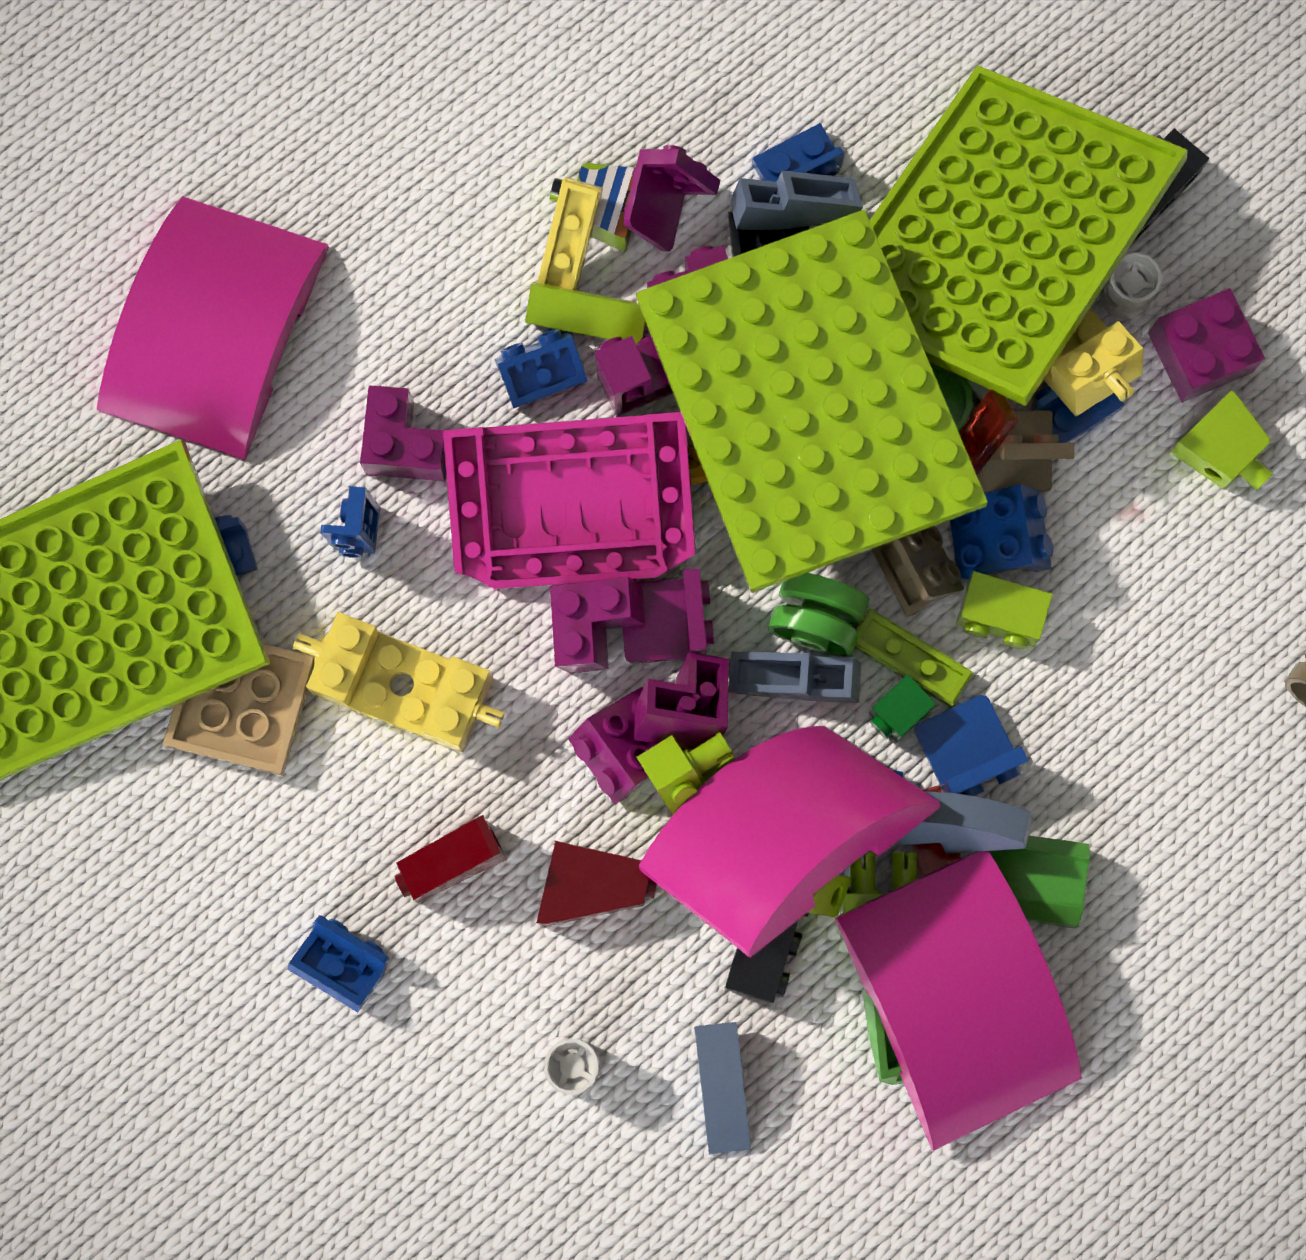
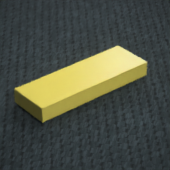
M568 177L563 178L537 283L578 290L603 192L602 187Z

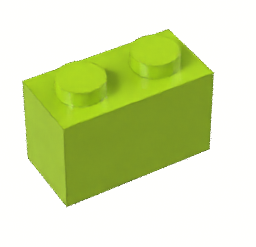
M973 571L967 581L955 625L965 627L964 632L968 635L987 638L988 634L1004 638L1003 643L1009 647L1025 650L1027 646L1034 647L1040 641L1052 593Z

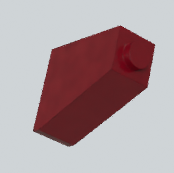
M482 815L396 862L400 873L394 875L404 898L411 895L413 901L419 903L506 861L507 858L489 821Z
M555 841L536 923L547 927L643 907L646 897L654 899L657 884L640 871L639 864L641 860Z

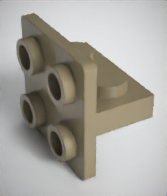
M1049 410L980 411L978 480L983 492H992L1020 484L1038 491H1050L1052 488V459H1074L1075 443H1058V435H1052V412Z
M935 526L871 549L906 617L915 615L945 596L958 594L964 590V586L960 581V570L948 558L942 546V536Z

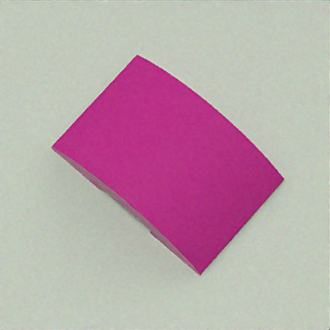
M182 196L154 237L130 288L107 356L96 409L114 417L245 461L273 391L272 379L297 316L302 317L329 248L328 244Z
M826 726L805 727L780 734L760 743L741 754L709 778L697 789L695 794L685 801L662 828L641 860L639 868L642 873L748 957H752L815 907L813 899L815 892L867 851L871 850L876 855H881L938 810L940 803Z
M989 851L974 852L834 917L864 990L874 1002L902 1069L899 1072L933 1151L1082 1079L1072 1031L1051 972L1018 901Z

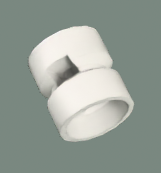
M1128 253L1124 255L1100 292V302L1104 310L1111 316L1121 320L1140 316L1148 308L1162 283V272L1157 262L1150 256L1142 253Z
M564 1039L555 1043L547 1052L544 1060V1074L548 1083L556 1091L564 1094H579L589 1089L597 1081L600 1073V1058L597 1051L588 1042L580 1039Z

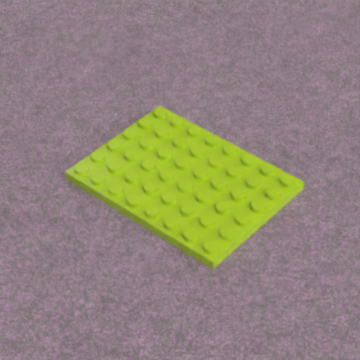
M977 65L870 218L872 228L928 361L1026 406L1186 162L1188 150Z
M865 209L636 292V299L751 593L987 506L988 501Z
M178 440L0 519V781L270 664L187 445L182 440Z

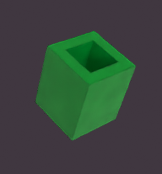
M907 674L871 708L869 714L873 719L870 723L884 739L887 740L891 736L898 742L933 709L936 703Z

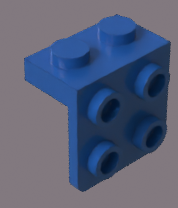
M1020 484L984 493L988 501L986 507L950 520L956 565L960 570L962 579L968 580L973 571L992 575L1018 568L1035 572L1052 569L1050 557L1053 556V544L1050 536L1046 533L1044 518L1047 516V505L1044 497L1038 490Z
M985 695L974 697L922 721L914 729L919 744L943 792L977 796L985 792L982 785L989 781L997 779L1000 785L1020 776L1022 773L1019 768L1029 761L1022 746L1013 748L989 698Z

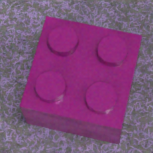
M1231 288L1157 318L1148 332L1181 402L1249 375L1265 360Z

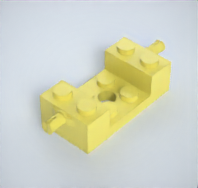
M1090 308L1043 380L1054 390L1075 416L1080 415L1113 393L1116 394L1120 401H1124L1126 396L1129 398L1134 392V388L1129 383L1143 375V347L1119 321L1107 327Z
M337 612L329 633L322 641L299 633L296 639L300 642H294L293 649L315 656L314 669L306 685V688L313 695L462 753L476 720L499 728L502 723L501 720L504 718V711L483 704L493 681L490 670L454 656L448 659L379 632L374 625ZM399 675H409L414 681L412 691L405 696H398L392 692V682Z

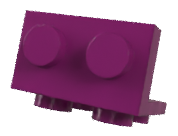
M665 145L663 149H640L637 164L633 171V181L628 203L624 210L625 227L661 251H671L673 249L685 195H717L721 181L707 170L705 164L693 160L686 155L687 151L675 145Z
M700 569L683 570V578L638 582L642 585L645 625L622 627L626 661L631 664L686 659L689 652L706 654L707 645L714 644L712 620H704L703 605L710 604L709 581L700 579Z
M644 687L638 688L588 717L568 738L576 755L585 762L597 779L601 790L610 797L615 805L626 799L643 781L649 778L638 761L637 756L657 744L634 740L635 705ZM681 748L682 751L687 750L689 752V749Z

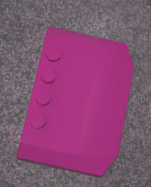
M681 412L443 430L454 572L467 575L495 589L572 584L627 576L632 579L656 578L696 554L688 435Z

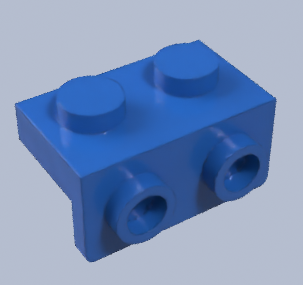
M319 915L313 923L311 933L290 960L287 970L358 1013L384 976L389 957L374 942L362 941L349 933L347 927L341 922L334 919L328 920Z

